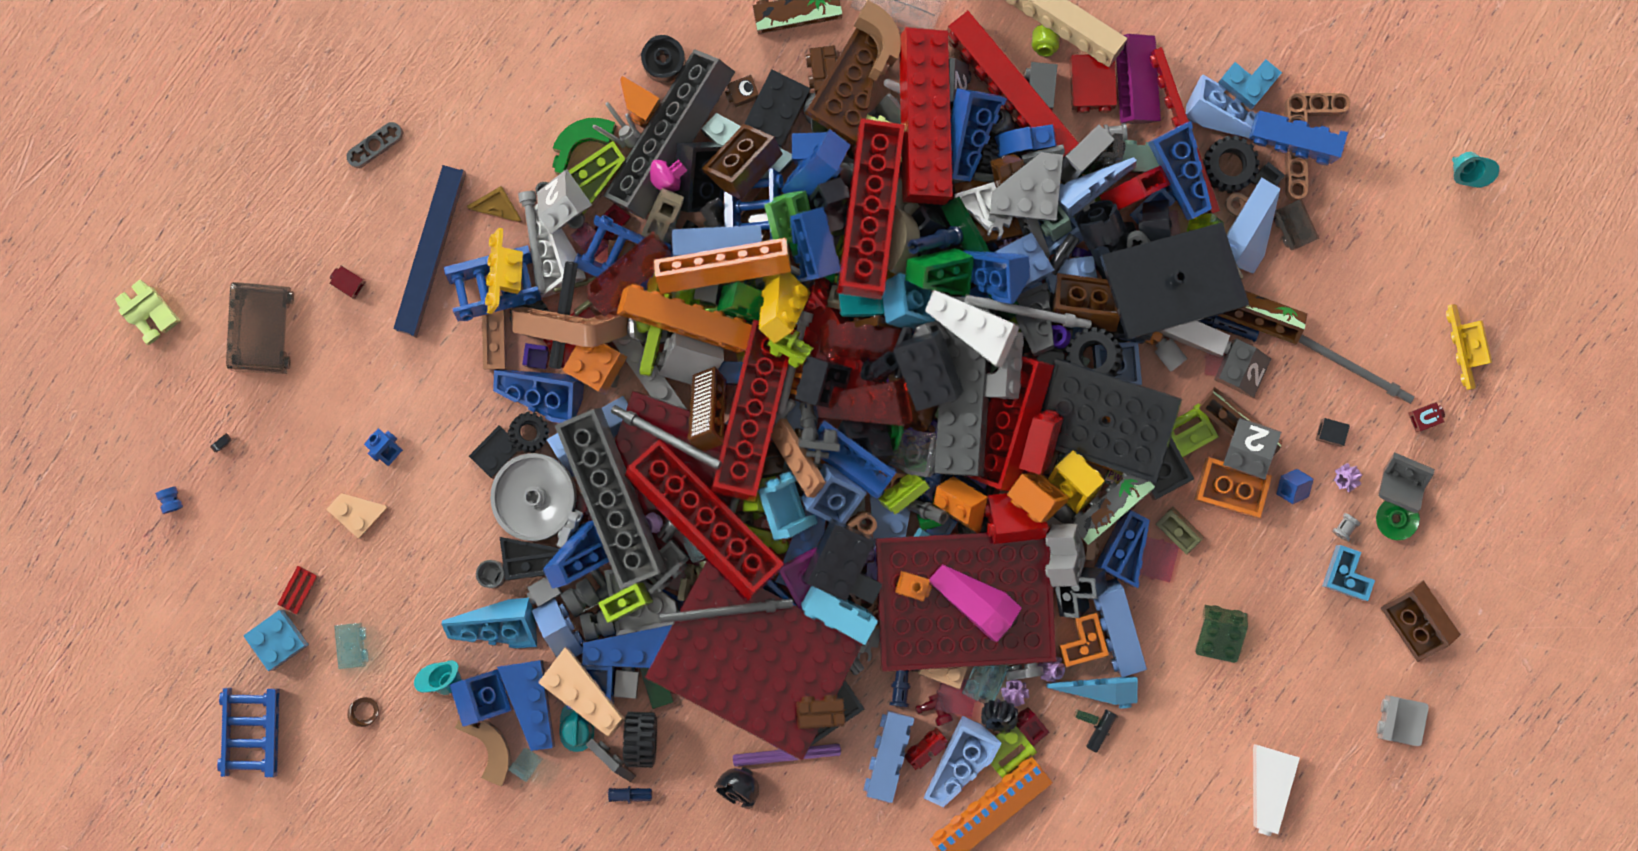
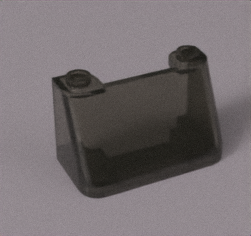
M241 282L231 283L226 353L227 369L234 372L287 374V369H290L291 358L287 356L285 351L287 308H289L290 304L294 303V292L291 291V287Z

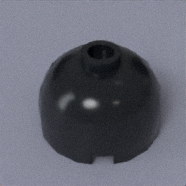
M744 767L742 769H729L722 773L714 788H717L716 792L733 804L736 801L743 803L741 807L747 809L753 808L759 795V785L753 777V772Z

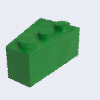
M955 248L907 259L905 280L924 289L943 291L966 297V295H970L974 256Z
M739 281L732 282L722 287L717 311L731 317L742 318L750 323H753V320L760 321V309L764 305L762 291Z

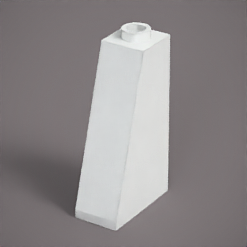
M1198 321L1158 331L1164 337L1172 338V340L1217 357L1223 356V353L1227 354L1232 343L1228 341L1230 335Z
M1254 744L1253 826L1259 828L1258 833L1271 836L1272 833H1279L1300 758Z

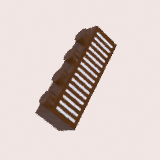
M714 366L692 375L688 440L692 446H695L702 452L723 445L726 379Z

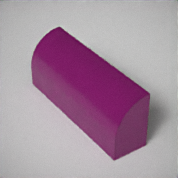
M1125 34L1123 36L1127 38L1122 52L1116 58L1120 123L1144 124L1161 121L1159 85L1157 82L1158 71L1156 68L1153 69L1149 58L1152 56L1151 51L1156 49L1155 36Z

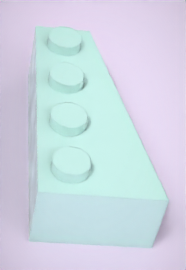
M716 113L701 129L702 133L712 142L724 145L741 126ZM780 148L783 155L771 168L782 174L793 160L791 153ZM769 170L761 179L769 178Z

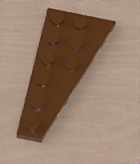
M858 28L854 30L804 113L855 146L861 118L866 119L870 105L874 80L868 76L878 55L877 45L869 34Z

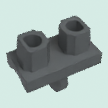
M804 427L801 438L798 437L799 447L815 449V451H806V456L814 457V464H819L820 458L828 459L829 452H823L821 449L839 451L840 444L837 442L836 430L825 429L823 440L815 439L816 428Z

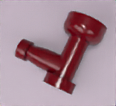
M941 692L929 696L930 701L915 706L918 714L935 708L938 715L935 719L937 726L953 721L952 715L945 712L940 699L942 696Z

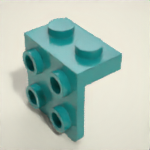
M838 272L837 285L839 283L840 272ZM838 293L840 314L843 317L884 315L883 297L880 300Z

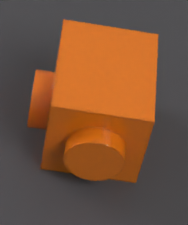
M901 571L895 593L924 601V598H928L931 591L930 580Z

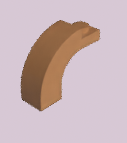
M867 0L861 9L854 27L869 34L877 45V59L868 76L876 81L879 75H885L888 67H892L898 59L901 49V38L892 17L880 6Z
M458 720L456 729L480 739L486 746L488 762L481 778L502 787L507 779L511 764L510 749L505 737L496 726L486 720H482L479 727L476 726L477 722L463 727L461 720Z

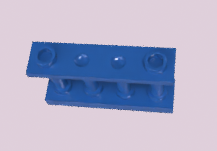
M771 168L769 169V178L760 179L752 187V189L769 187V199L742 202L739 198L724 191L725 227L761 225V230H770L768 221L742 223L741 213L747 210L765 209V204L773 201V198L780 196L781 188L783 187L781 173ZM770 230V240H773V237H772V234H771V230Z
M595 215L594 225L598 226L595 236L587 252L583 255L577 253L574 262L578 263V269L625 289L634 284L642 286L644 291H647L648 280L650 277H653L655 272L654 263L646 280L640 281L634 276L646 248L657 252L658 255L655 260L673 257L672 245L666 242L658 243L613 223V219L608 216L602 215L600 217ZM606 231H610L619 236L607 261L602 264L595 261L594 256ZM628 239L637 243L638 247L626 271L622 273L615 270L614 264Z
M528 245L513 249L523 252L521 277L523 290L518 294L501 291L502 296H499V306L494 312L524 304L531 305L536 301L542 300L538 287L531 286L527 265L532 263V256ZM489 255L444 267L449 284H455L460 307L452 309L458 322L469 321L474 317L489 314L487 313L488 305H485V298L488 293L485 276L490 273V266L487 264ZM476 278L481 301L468 304L464 281Z
M223 688V692H220L219 704L222 706L221 758L218 759L217 763L218 772H221L220 777L229 776L230 769L261 770L265 772L264 777L277 776L280 688L267 689V693H264V695H232V688ZM231 703L263 704L266 706V715H263V717H231ZM231 725L263 726V728H266V737L262 739H230ZM230 747L262 748V750H265V759H262V761H230Z

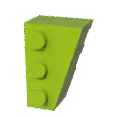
M612 141L570 169L569 173L590 203L593 204L623 165L625 157L614 141Z

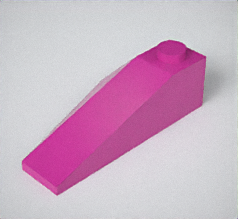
M941 565L929 579V583L992 641L997 642L1011 627L1021 610V607L1005 592L945 565Z

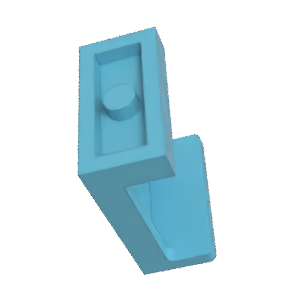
M792 472L779 475V480L778 478L765 482L766 486L758 489L774 540L792 537L818 523L815 515L805 516L795 485L797 479Z

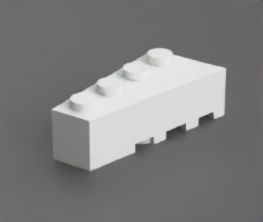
M934 290L925 311L993 364L1002 368L1019 330V326Z

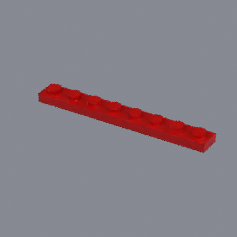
M1160 47L1151 51L1152 56L1149 58L1153 69L1156 68L1158 71L1157 82L1160 89L1164 88L1166 97H1164L1165 105L1168 110L1171 109L1173 117L1171 121L1173 127L1176 128L1189 121L1163 48ZM1197 148L1212 208L1207 211L1208 215L1220 211L1199 149Z

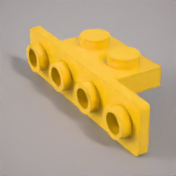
M498 228L489 238L491 253L487 264L490 266V273L486 280L489 292L485 298V305H488L487 313L492 314L499 306L500 290L515 294L521 291L523 252L502 247L503 228Z
M1448 305L1446 317L1453 328V332H1451L1452 342L1457 345L1458 353H1456V360L1458 365H1461L1463 371L1461 382L1464 387L1466 386L1467 390L1476 389L1472 367L1492 363L1483 320L1461 325L1457 305Z

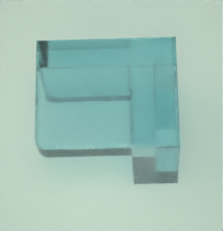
M524 748L508 770L527 782L543 759L528 748Z

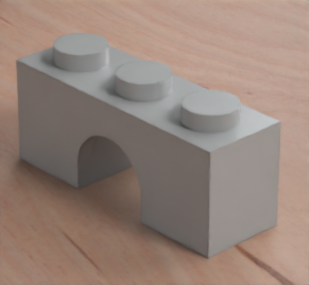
M1017 332L1003 367H1000L994 374H986L984 397L1019 399L1022 347L1024 343L1022 332Z

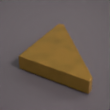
M502 186L467 206L472 211L516 222L522 221Z

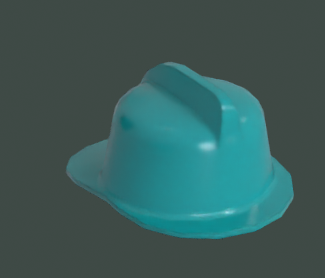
M1465 152L1459 157L1452 158L1453 178L1460 185L1482 188L1493 183L1500 172V167L1496 161L1480 157L1474 152Z
M451 660L427 665L416 675L414 679L415 689L425 693L435 691L441 695L451 694L450 684L462 681L458 671V663Z
M566 704L560 716V741L570 751H584L588 748L586 744L591 739H594L595 726L576 711L566 709Z

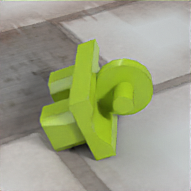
M797 330L793 335L788 334L775 344L771 340L768 343L771 346V354L776 357L785 354L790 357L788 360L789 364L795 368L804 363L813 348L798 339L800 332Z

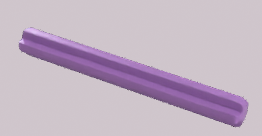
M840 744L810 746L804 759L841 755ZM782 750L733 755V765L735 767L799 760Z

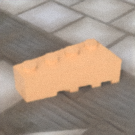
M567 647L563 649L538 682L609 737L615 734L625 720L584 666L574 656L573 652Z

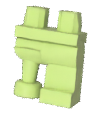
M138 280L132 285L133 290L137 294L135 298L131 300L127 293L124 292L116 297L115 300L120 307L118 310L128 323L135 325L144 334L143 341L146 345H150L161 334L157 329L151 330L146 319L151 317L159 330L164 333L172 329L181 320L154 288L148 286L142 280Z

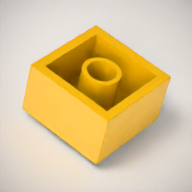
M1074 451L1069 453L1055 466L1048 479L1070 497L1066 504L1076 514L1095 498L1105 481L1097 470H1093L1086 463V460Z

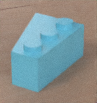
M813 586L810 587L801 603L806 616L814 620L818 618L825 622L826 626L832 629L836 628L864 645L878 622L870 610L848 599L845 601Z

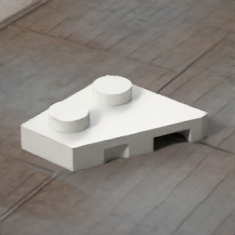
M994 182L954 195V198L960 196L969 214L987 231L994 224V222L988 221L992 191L996 189Z

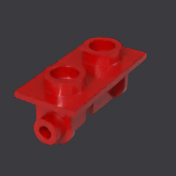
M827 278L815 279L814 285L810 287L811 294L805 304L808 309L814 310L821 305L824 309L827 308L832 287Z
M935 728L933 731H929L917 745L911 746L904 757L915 770L921 769L932 760L927 753L931 751L936 756L947 747L946 744L949 742Z

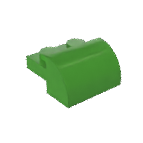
M806 191L783 194L773 198V201L764 205L773 240L786 238L787 244L793 241L790 216L811 210Z

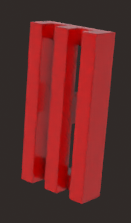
M297 566L277 605L298 615L318 576ZM300 572H302L303 575L299 580L291 598L286 604L285 601L292 587L294 586ZM307 576L311 577L296 607H292Z

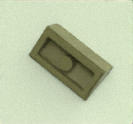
M1174 507L1156 523L1186 555L1203 539V535Z

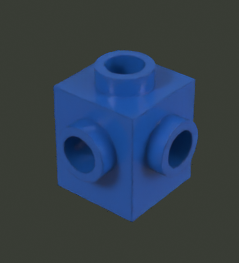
M379 428L364 443L370 450L367 454L376 462L380 459L387 466L403 451L396 443L397 438L391 432L387 431L384 433Z

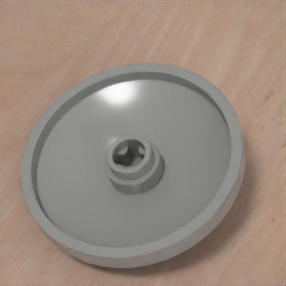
M530 453L511 459L499 470L492 484L490 499L493 514L499 525L507 533L522 540L540 541L555 536L564 525H567L569 513L575 511L577 494L574 480L562 463L547 455Z

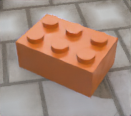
M1206 458L1194 501L1253 518H1261L1272 475L1267 474L1266 478L1262 479L1223 465V461Z

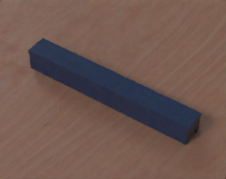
M442 165L394 324V330L409 334L415 338L418 336L466 176V172L463 169L459 170Z

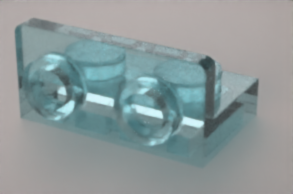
M362 623L335 625L338 669L366 666L365 662L369 660L368 650L364 649L363 642L367 638L366 628L362 627Z
M1006 665L974 666L962 693L983 704L988 703L989 700L995 701L1009 667Z

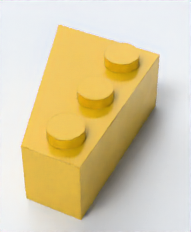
M790 272L763 277L765 282V289L762 291L764 305L760 309L759 329L774 344L793 331L811 294L806 286L801 284Z

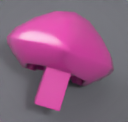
M679 159L670 167L666 161L653 160L650 168V180L653 186L660 191L664 188L671 192H676L681 186L680 177L687 169Z

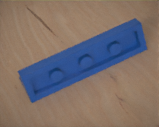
M824 420L817 431L819 435L818 440H823L825 429H833L837 431V442L840 444L839 451L821 449L823 452H829L828 459H821L878 499L896 472Z

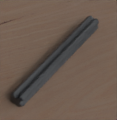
M565 262L557 311L559 314L570 315L578 269V263ZM553 340L549 367L554 369L562 368L566 343Z

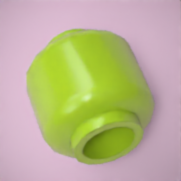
M1042 24L1034 28L1032 32V49L1043 57L1051 56L1057 52L1060 47V35L1050 28L1044 27Z

